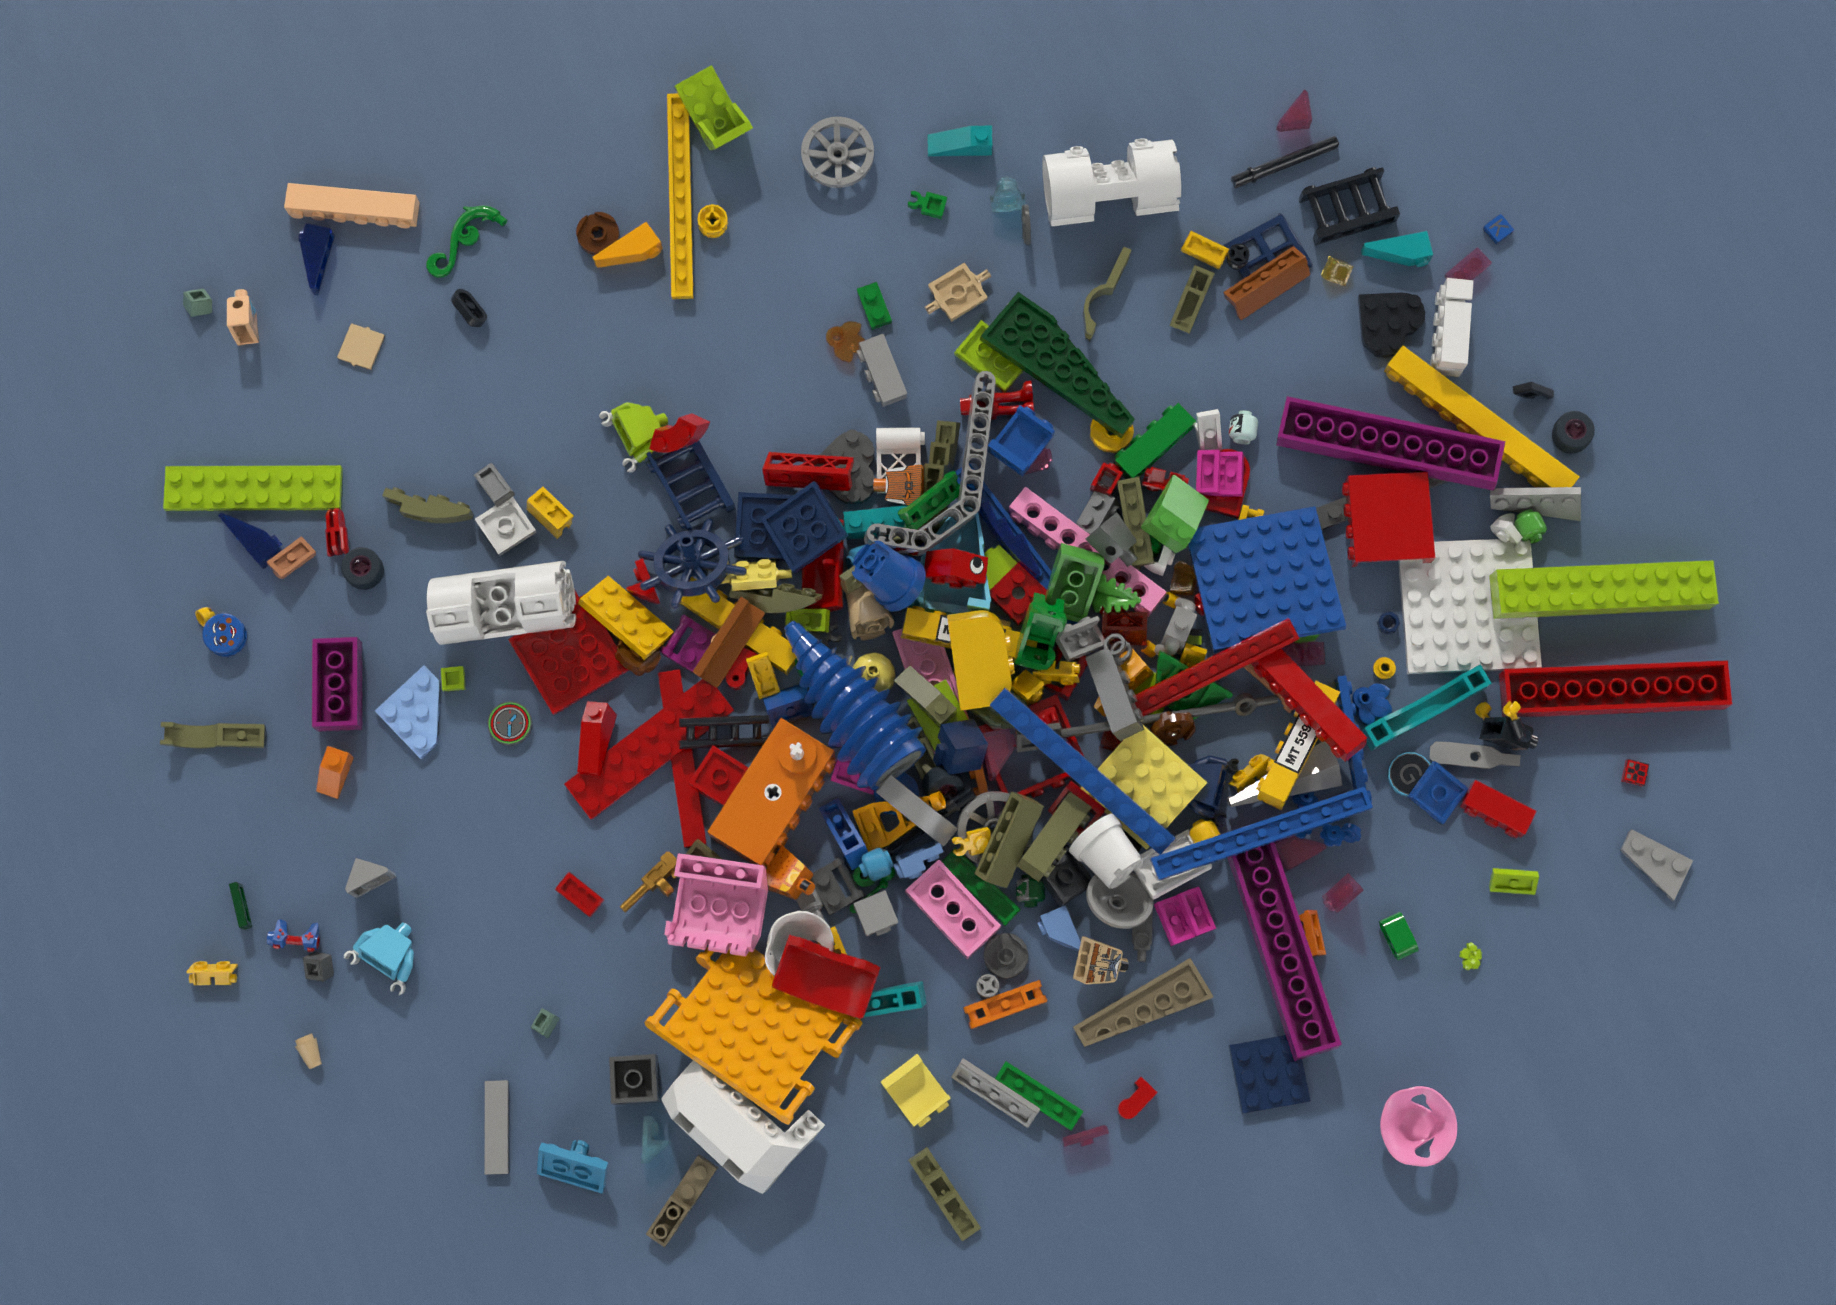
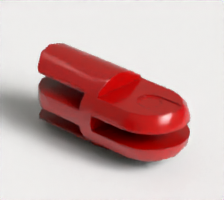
M339 508L330 509L326 512L325 537L328 557L349 552L348 531L345 527L344 514Z

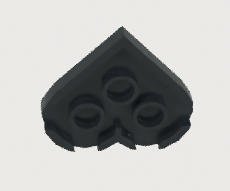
M1403 292L1358 295L1362 343L1376 357L1387 358L1395 355L1403 346L1405 336L1414 334L1415 331L1420 329L1425 320L1424 305L1418 295Z

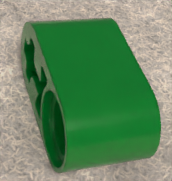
M1401 912L1379 921L1381 931L1396 960L1419 951L1417 942Z

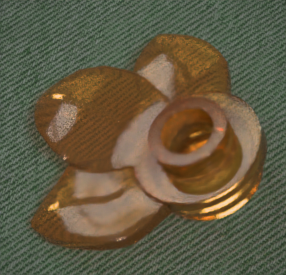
M848 321L841 327L835 326L830 328L826 333L827 343L834 347L835 355L842 361L851 362L853 353H857L856 351L859 350V342L865 341L858 334L861 329L860 323ZM839 336L841 339L834 340L833 337Z

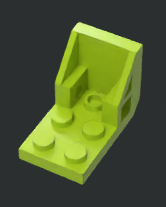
M712 65L674 85L675 90L710 151L753 129L750 121L737 104L732 103Z

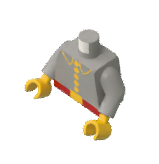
M1171 592L1166 593L1169 595V598L1166 602L1163 601V604L1176 609L1161 644L1155 645L1149 640L1145 641L1144 644L1147 647L1141 650L1144 654L1152 658L1158 655V652L1161 650L1170 656L1175 654L1181 655L1197 618V614H1195L1196 605L1192 601L1180 598Z

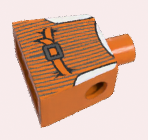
M924 465L887 469L886 479L874 478V492H886V501L910 505L924 494Z

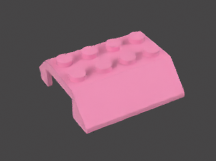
M678 853L674 876L680 877L673 921H666L664 933L668 939V945L684 947L687 942L688 948L705 950L707 945H709V951L726 954L730 948V954L747 956L749 951L753 952L761 937L768 895L766 867L763 865Z

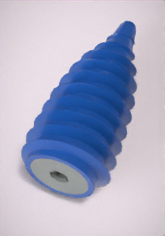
M795 621L787 624L784 630L792 647V653L795 654L798 661L796 669L802 670L803 673L800 686L802 688L809 687V691L805 696V702L807 704L816 703L812 711L813 719H824L820 726V733H833L828 742L829 747H842L838 753V760L840 762L851 761L847 768V774H861L857 781V786L859 788L870 787L871 790H876L889 774L897 779L910 769L926 751L925 746L917 738L923 728L910 729L907 725L912 714L900 717L897 711L901 702L889 704L886 698L890 693V689L878 692L874 687L879 678L875 677L866 680L862 677L866 666L857 669L851 667L849 664L853 656L842 659L835 654L837 647L828 648L821 643L822 639L818 640Z

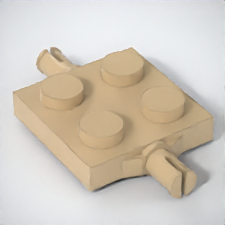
M964 262L928 284V288L934 295L935 301L925 306V310L930 314L940 308L946 313L951 322L988 300L981 283L991 278L990 272L986 269L980 274L975 275Z

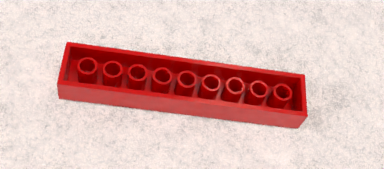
M1728 660L1504 669L1499 674L1502 717H1508L1503 713V708L1509 701L1511 703L1516 701L1520 704L1521 709L1516 713L1519 717L1724 710L1732 705Z

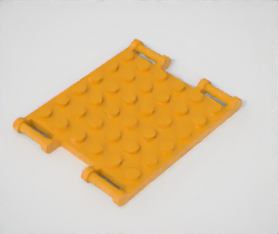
M707 947L704 952L698 954L696 961L707 969L708 972L689 996L685 999L678 990L670 989L665 1001L653 1016H649L644 1024L652 1032L782 1123L789 1125L794 1119V1113L805 1098L810 1096L815 1090L810 1082L801 1080L806 1070L821 1050L834 1058H838L846 1042L855 1030L860 1029L863 1023L859 1018L815 1005L772 988L774 976L766 966L765 955L756 949L753 952L749 951L747 956L730 954L729 948L727 954L722 953L714 962L710 958L714 952L709 951ZM673 1004L679 1007L666 1025L662 1026L659 1023ZM842 1022L846 1024L847 1027L835 1043L829 1042V1039ZM796 1088L799 1090L787 1109H781V1104L792 1089Z

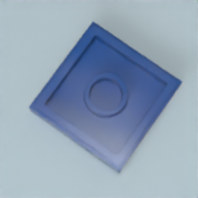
M1433 761L1407 797L1439 824H1444L1469 788L1439 763Z

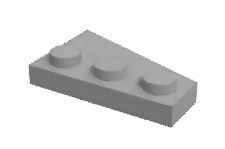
M1632 829L1629 830L1620 849L1639 870H1642L1656 886L1660 887L1667 894L1666 896L1671 901L1675 900L1693 860Z

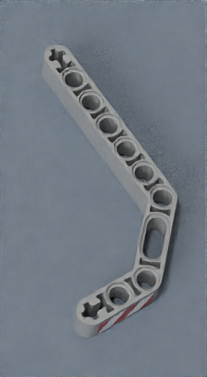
M980 372L972 386L958 502L919 530L884 524H872L865 534V544L872 545L875 544L874 541H881L898 553L921 556L974 519L981 504L995 390V377L991 372ZM983 382H985V386L987 387L984 392H981L983 389ZM977 401L984 402L986 407H979ZM974 422H981L984 428H977ZM976 442L980 444L981 449H975L971 443ZM969 463H975L979 469H971ZM966 484H973L976 490L970 491L967 489ZM963 505H970L973 508V512L966 511ZM952 517L955 519L956 524L943 534L937 535L933 533L932 527L945 518ZM873 533L877 534L878 540L874 539ZM892 537H900L903 543H895ZM914 540L923 541L925 546H916Z

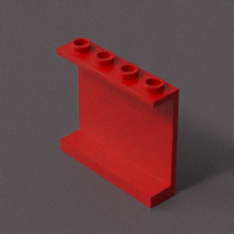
M1428 472L1350 475L1347 477L1345 483H1342V494L1346 496L1347 504H1344V516L1348 517L1349 525L1346 526V538L1350 539V547L1347 549L1348 560H1352V567H1357L1359 562L1422 559L1423 563H1432L1436 557Z

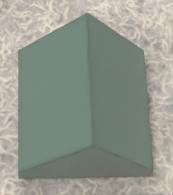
M542 1008L534 1020L531 1029L549 1038L560 1018Z

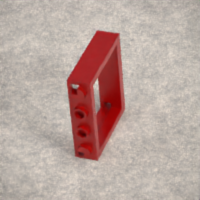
M1057 694L1027 706L1032 712L1055 706L1061 728H1071ZM987 724L979 726L984 737L1004 730L992 729ZM1067 737V742L1083 755L1076 737ZM987 747L985 759L999 791L1008 793L990 749ZM1064 772L1016 793L1027 797L1032 795V798L1044 794V789L1051 786L1053 789L1065 785V781L1072 777Z

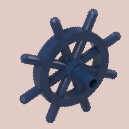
M711 518L705 520L701 530H686L677 533L671 524H667L665 531L669 538L660 545L657 551L641 550L638 553L640 559L654 561L656 576L642 582L640 588L645 591L661 584L667 591L674 594L670 603L673 609L679 607L683 596H698L707 593L712 602L717 603L720 600V596L715 588L724 581L727 574L743 576L747 573L744 567L730 565L728 550L742 544L744 539L742 536H737L724 542L719 536L710 532L713 526ZM704 545L712 548L701 554ZM676 550L680 552V556H674L671 554ZM720 555L718 563L707 561ZM665 563L677 565L669 570H664ZM703 569L710 570L713 572L706 576L703 572ZM683 573L680 581L673 579V577ZM691 576H696L698 580L690 581Z

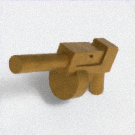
M670 852L663 854L660 857L661 861L641 878L643 884L619 906L625 913L649 890L653 892L658 888L666 897H669L674 892L672 886L666 881L670 875H672L673 879L677 878V876H674L677 858Z

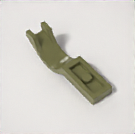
M1123 247L1107 283L1094 288L1086 297L1083 309L1085 339L1089 341L1096 327V323L1089 314V306L1097 297L1113 294L1130 258L1131 249Z
M161 722V727L165 728L164 740H160V745L182 748H264L265 724L217 723L206 726H192L174 722Z

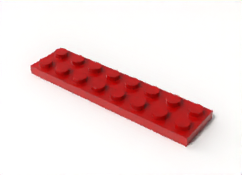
M701 679L606 751L599 775L577 773L565 782L564 785L592 820L684 750L679 749V740H686V727H679V718L728 717L735 711L718 688ZM708 726L695 727V740H698L708 732Z

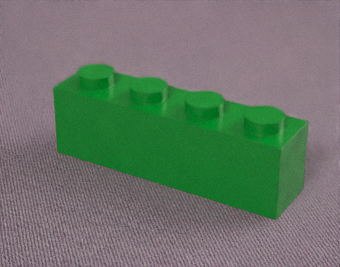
M1179 403L1174 407L1171 405L1163 411V417L1160 420H1153L1146 427L1147 431L1142 436L1140 434L1136 435L1130 443L1132 445L1126 450L1122 448L1114 456L1116 458L1114 464L1120 468V471L1123 472L1122 475L1126 479L1140 477L1145 473L1146 468H1150L1195 427L1196 420Z

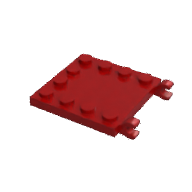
M576 591V604L572 611V614L576 615L574 627L514 635L508 639L553 715L630 671L615 658L617 646L605 626L578 604L582 596L579 597Z

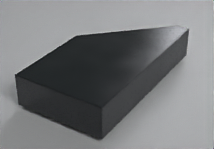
M1534 382L1513 386V394L1525 399H1534L1540 395L1547 399L1554 397L1553 389Z

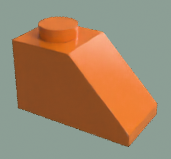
M327 746L319 767L316 792L336 799L339 798L354 759L350 753Z

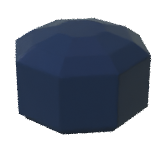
M1391 611L1382 613L1377 621L1378 629L1386 635L1395 633L1400 625L1398 615Z

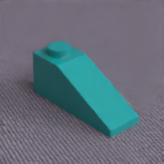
M992 125L967 126L928 134V156L992 155Z
M1427 231L1364 243L1361 249L1362 255L1405 266L1415 265L1416 267H1423L1433 257Z
M923 981L872 991L864 1017L922 1008L927 1004Z

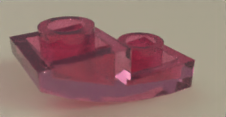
M1324 642L1291 643L1281 648L1298 666L1325 664Z

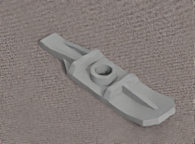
M1435 742L1430 746L1429 758L1444 765L1491 769L1498 765L1519 767L1521 755L1500 753L1490 746ZM1472 753H1476L1478 755L1477 761H1473L1470 756Z

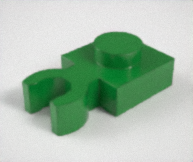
M911 191V197L916 198L917 201L914 203L908 201V208H922V215L942 220L947 203L946 196L926 192V196L923 197L919 192Z

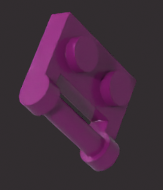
M682 615L679 620L680 624L667 645L661 648L660 653L693 673L694 668L711 644V639L715 633L689 617ZM688 627L693 629L679 654L673 653L672 651Z

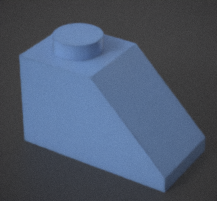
M1062 906L1039 917L1040 922L1037 925L1042 935L1046 934L1049 940L1079 951L1081 941L1066 906Z

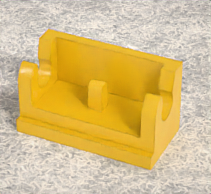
M541 487L527 499L526 510L556 539L562 535L565 527L570 528L574 515L544 487Z

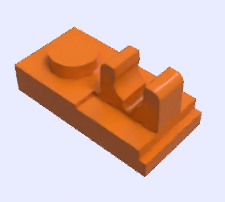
M1305 910L1303 914L1299 915V918L1304 924L1302 927L1304 933H1306L1305 936L1312 957L1326 955L1317 910Z

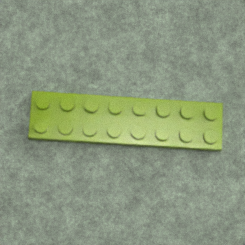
M341 465L165 466L163 509L165 511L341 509L343 468Z

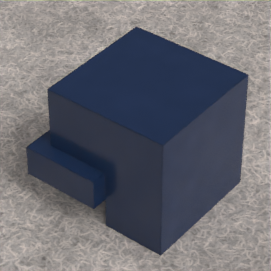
M974 719L941 724L938 734L941 744H937L933 758L935 765H943L949 775L980 770L988 742Z

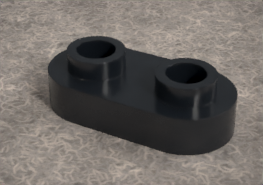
M457 289L451 297L454 307L470 326L482 327L487 320L486 312L471 293L464 289Z

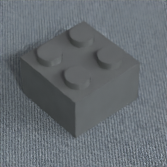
M656 1054L609 1057L611 1104L660 1102L658 1056Z

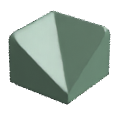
M205 289L183 292V306L191 317L212 313V299Z

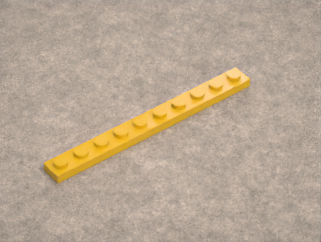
M678 93L667 94L672 299H694L689 113Z

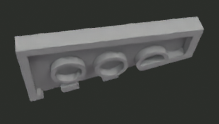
M1581 487L1495 488L1494 491L1490 490L1491 509L1518 513L1532 509L1539 512L1542 516L1581 521Z

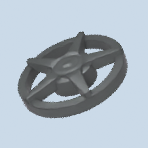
M1025 204L1022 205L1021 214L1022 239H1024L1025 245H1030L1029 206Z

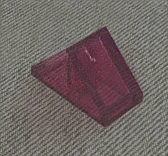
M1303 90L1279 120L1276 130L1283 132L1310 128L1312 115L1309 96L1306 90Z

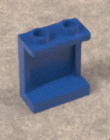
M1019 405L1016 413L996 439H992L988 444L987 452L1023 477L1052 440L1055 430L1050 422L1037 418L1032 409Z

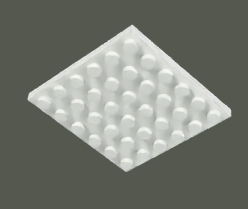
M1500 539L1434 542L1436 558L1432 563H1423L1422 559L1398 561L1407 674L1467 672L1480 664L1484 671L1542 668L1537 617L1494 619L1489 575L1496 569L1533 568L1531 543L1529 540H1520L1517 544L1503 542Z

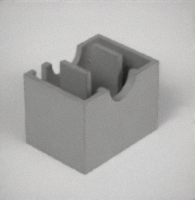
M886 890L853 904L866 937L874 933L877 936L891 931V926L898 924Z

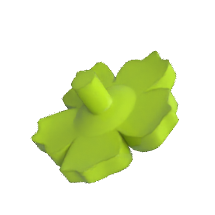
M1472 942L1467 943V948H1463L1459 952V957L1464 959L1462 961L1463 968L1466 970L1478 969L1480 966L1479 960L1482 959L1481 949H1477V946Z

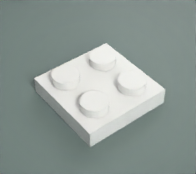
M513 497L499 507L495 505L475 518L499 556L536 533L535 528Z

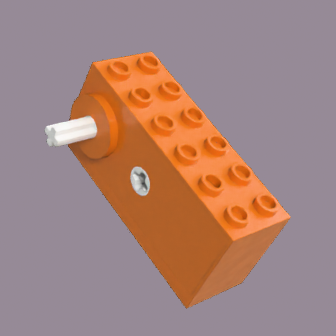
M780 718L707 831L710 838L749 863L768 867L775 857L777 849L785 846L789 839L787 834L790 829L794 831L801 820L799 815L802 810L806 812L813 801L811 799L815 791L818 793L825 783L823 780L826 773L830 774L837 763L835 762V751L783 718ZM778 793V797L773 796L772 799L770 798L771 794L776 795Z

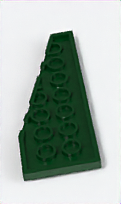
M1017 292L980 336V341L1112 433L1122 438L1134 423V417L1122 402L1117 400L1111 393L1110 387L1100 379L1098 372L1081 350L1074 346L1066 331L1059 327L1055 317L1020 292Z

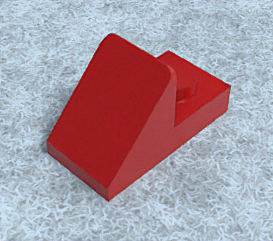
M643 558L635 561L637 568L633 569L637 581L642 580L644 582L650 579ZM642 582L626 588L627 592L633 596L655 605L660 604L654 587L643 591L640 588Z

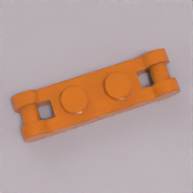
M1037 980L963 1007L965 1014H968L970 1019V1029L1048 1002L1046 995H1043L1041 991V981ZM1032 991L1035 999L1028 1000L1026 992ZM983 1008L985 1017L979 1018L976 1011Z

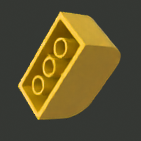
M978 610L947 615L960 710L989 707L991 702L1004 688L1011 691V674H1015L1013 659L1008 657L1007 653L1012 652L1010 637L1005 635L1000 619L989 611Z

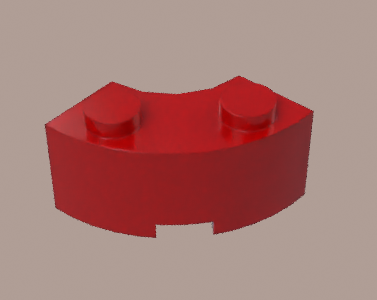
M693 413L681 416L674 426L666 425L654 430L649 449L667 453L688 447L703 437L710 421Z

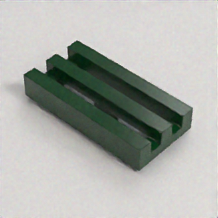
M238 882L230 883L229 888L238 926L243 930L252 928V922L243 885Z

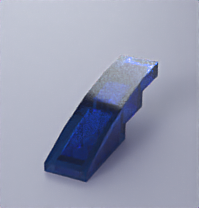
M989 500L981 503L980 511L1002 547L1035 579L1040 578V570L1023 533L1014 536L1006 517L997 520Z

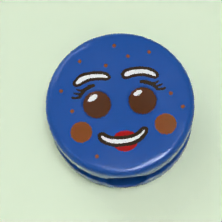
M222 613L211 617L206 622L202 637L207 648L213 653L222 657H229L239 653L244 648L247 641V630L244 624L235 616Z

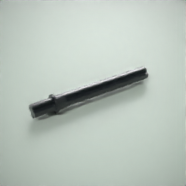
M1332 136L1254 168L1248 167L1246 171L1231 176V182L1235 189L1251 182L1254 184L1263 177L1338 148L1339 141L1336 136Z
M968 787L954 798L950 796V800L946 802V808L936 812L947 818L956 811H962L961 807L974 799L976 794L971 787ZM916 825L890 845L881 849L883 851L887 850L889 855L892 856L924 834L925 831Z

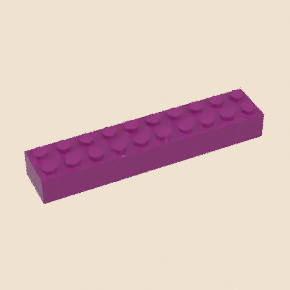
M1287 396L1276 446L1406 473L1428 472V477L1494 491L1498 480L1505 441Z
M1273 842L1228 857L1294 1061L1338 1049L1342 1043L1275 843Z

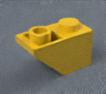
M1025 669L1012 681L1011 690L1027 702V706L1043 698L1045 684Z

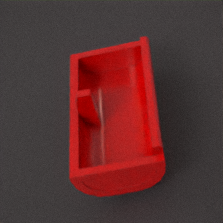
M839 519L844 527V520ZM844 540L802 569V589L810 588L814 589L815 593L822 594V599L804 609H828L830 612L843 609V589L840 575L843 574Z

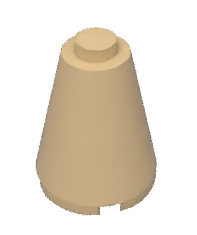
M864 585L850 594L846 593L850 631L854 639L856 637H860L861 640L874 639L885 633L884 629L888 626L890 629L893 627L894 620L892 615L876 601L874 594Z

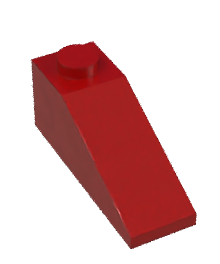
M587 701L580 730L577 772L580 774H600L617 718V714L608 703Z

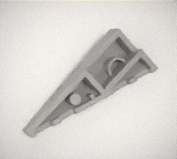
M1319 741L1320 743L1314 746L1289 796L1342 786L1339 763L1331 752V747L1325 741ZM1259 781L1252 785H1247L1244 787V790L1236 795L1229 796L1227 798L1228 805L1233 807L1260 802L1257 799L1259 791L1256 790Z

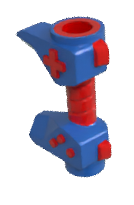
M279 919L276 923L275 931H269L267 934V945H272L275 949L284 948L286 944L303 945L304 950L313 952L318 950L320 945L318 923H313L302 936L288 935L287 922Z

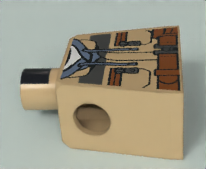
M1082 936L1073 979L1084 984L1112 983L1117 980L1119 971L1126 972L1128 970L1129 962L1126 958H1122V950Z

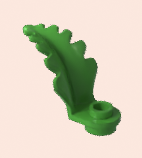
M1101 574L1091 604L1097 613L1100 612L1102 606L1106 613H1110L1112 606H1114L1116 612L1121 611V606L1127 611L1129 605L1134 608L1142 600L1137 596V592L1132 593V588L1128 587L1124 590V583H1120L1116 587L1115 578H1111L1106 582V575Z

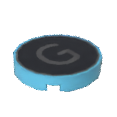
M1406 752L1398 755L1390 763L1388 769V781L1391 788L1400 795L1408 796L1430 766L1429 761L1424 756L1415 752Z

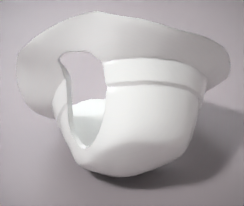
M796 911L781 916L774 922L769 932L765 951V963L775 977L789 935L809 941H817L833 952L834 939L829 925L821 917L807 911Z

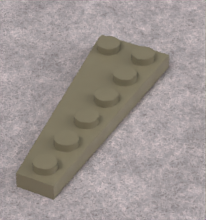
M1189 958L1072 1028L1082 1045L1086 1047L1207 1001L1214 996L1193 961Z

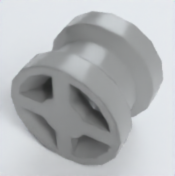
M990 974L981 976L976 984V990L983 998L995 996L999 989L997 978Z

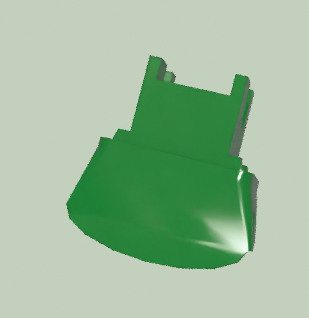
M1034 592L1033 601L1028 607L1017 642L1014 665L1036 670H1047L1053 665L1056 657L1053 646L1058 632H1063L1067 623V617L1063 612L1065 600L1057 598L1055 605H1048L1045 602V595ZM1027 640L1048 644V650L1027 646Z

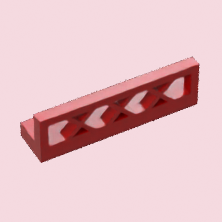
M769 452L762 468L765 486L805 488L815 481L820 489L850 491L852 487L850 473L854 465V457ZM773 460L783 461L779 464H771ZM796 462H803L801 465H793ZM818 463H824V464H825V465H823V466H821V467L814 466V465H816V464H818ZM843 464L846 465V468H836V466Z

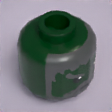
M1028 874L1021 875V879L1016 881V900L1024 903L1026 908L1038 907V903L1045 900V886L1040 879L1038 882Z

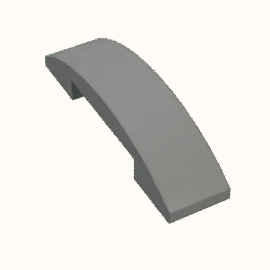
M891 774L875 791L943 846L958 830L956 826L936 812Z

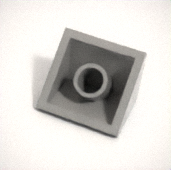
M356 858L345 890L348 894L358 898L396 878V875L387 867Z

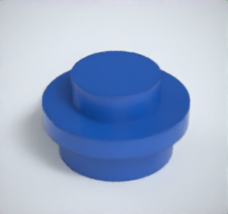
M1345 823L1340 828V830L1346 833L1344 841L1354 843L1361 839V829L1358 826Z

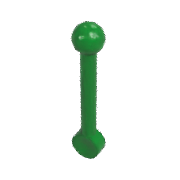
M881 880L879 886L863 899L875 895L882 888H887L888 882ZM852 904L850 906V911L852 913H856L854 906Z

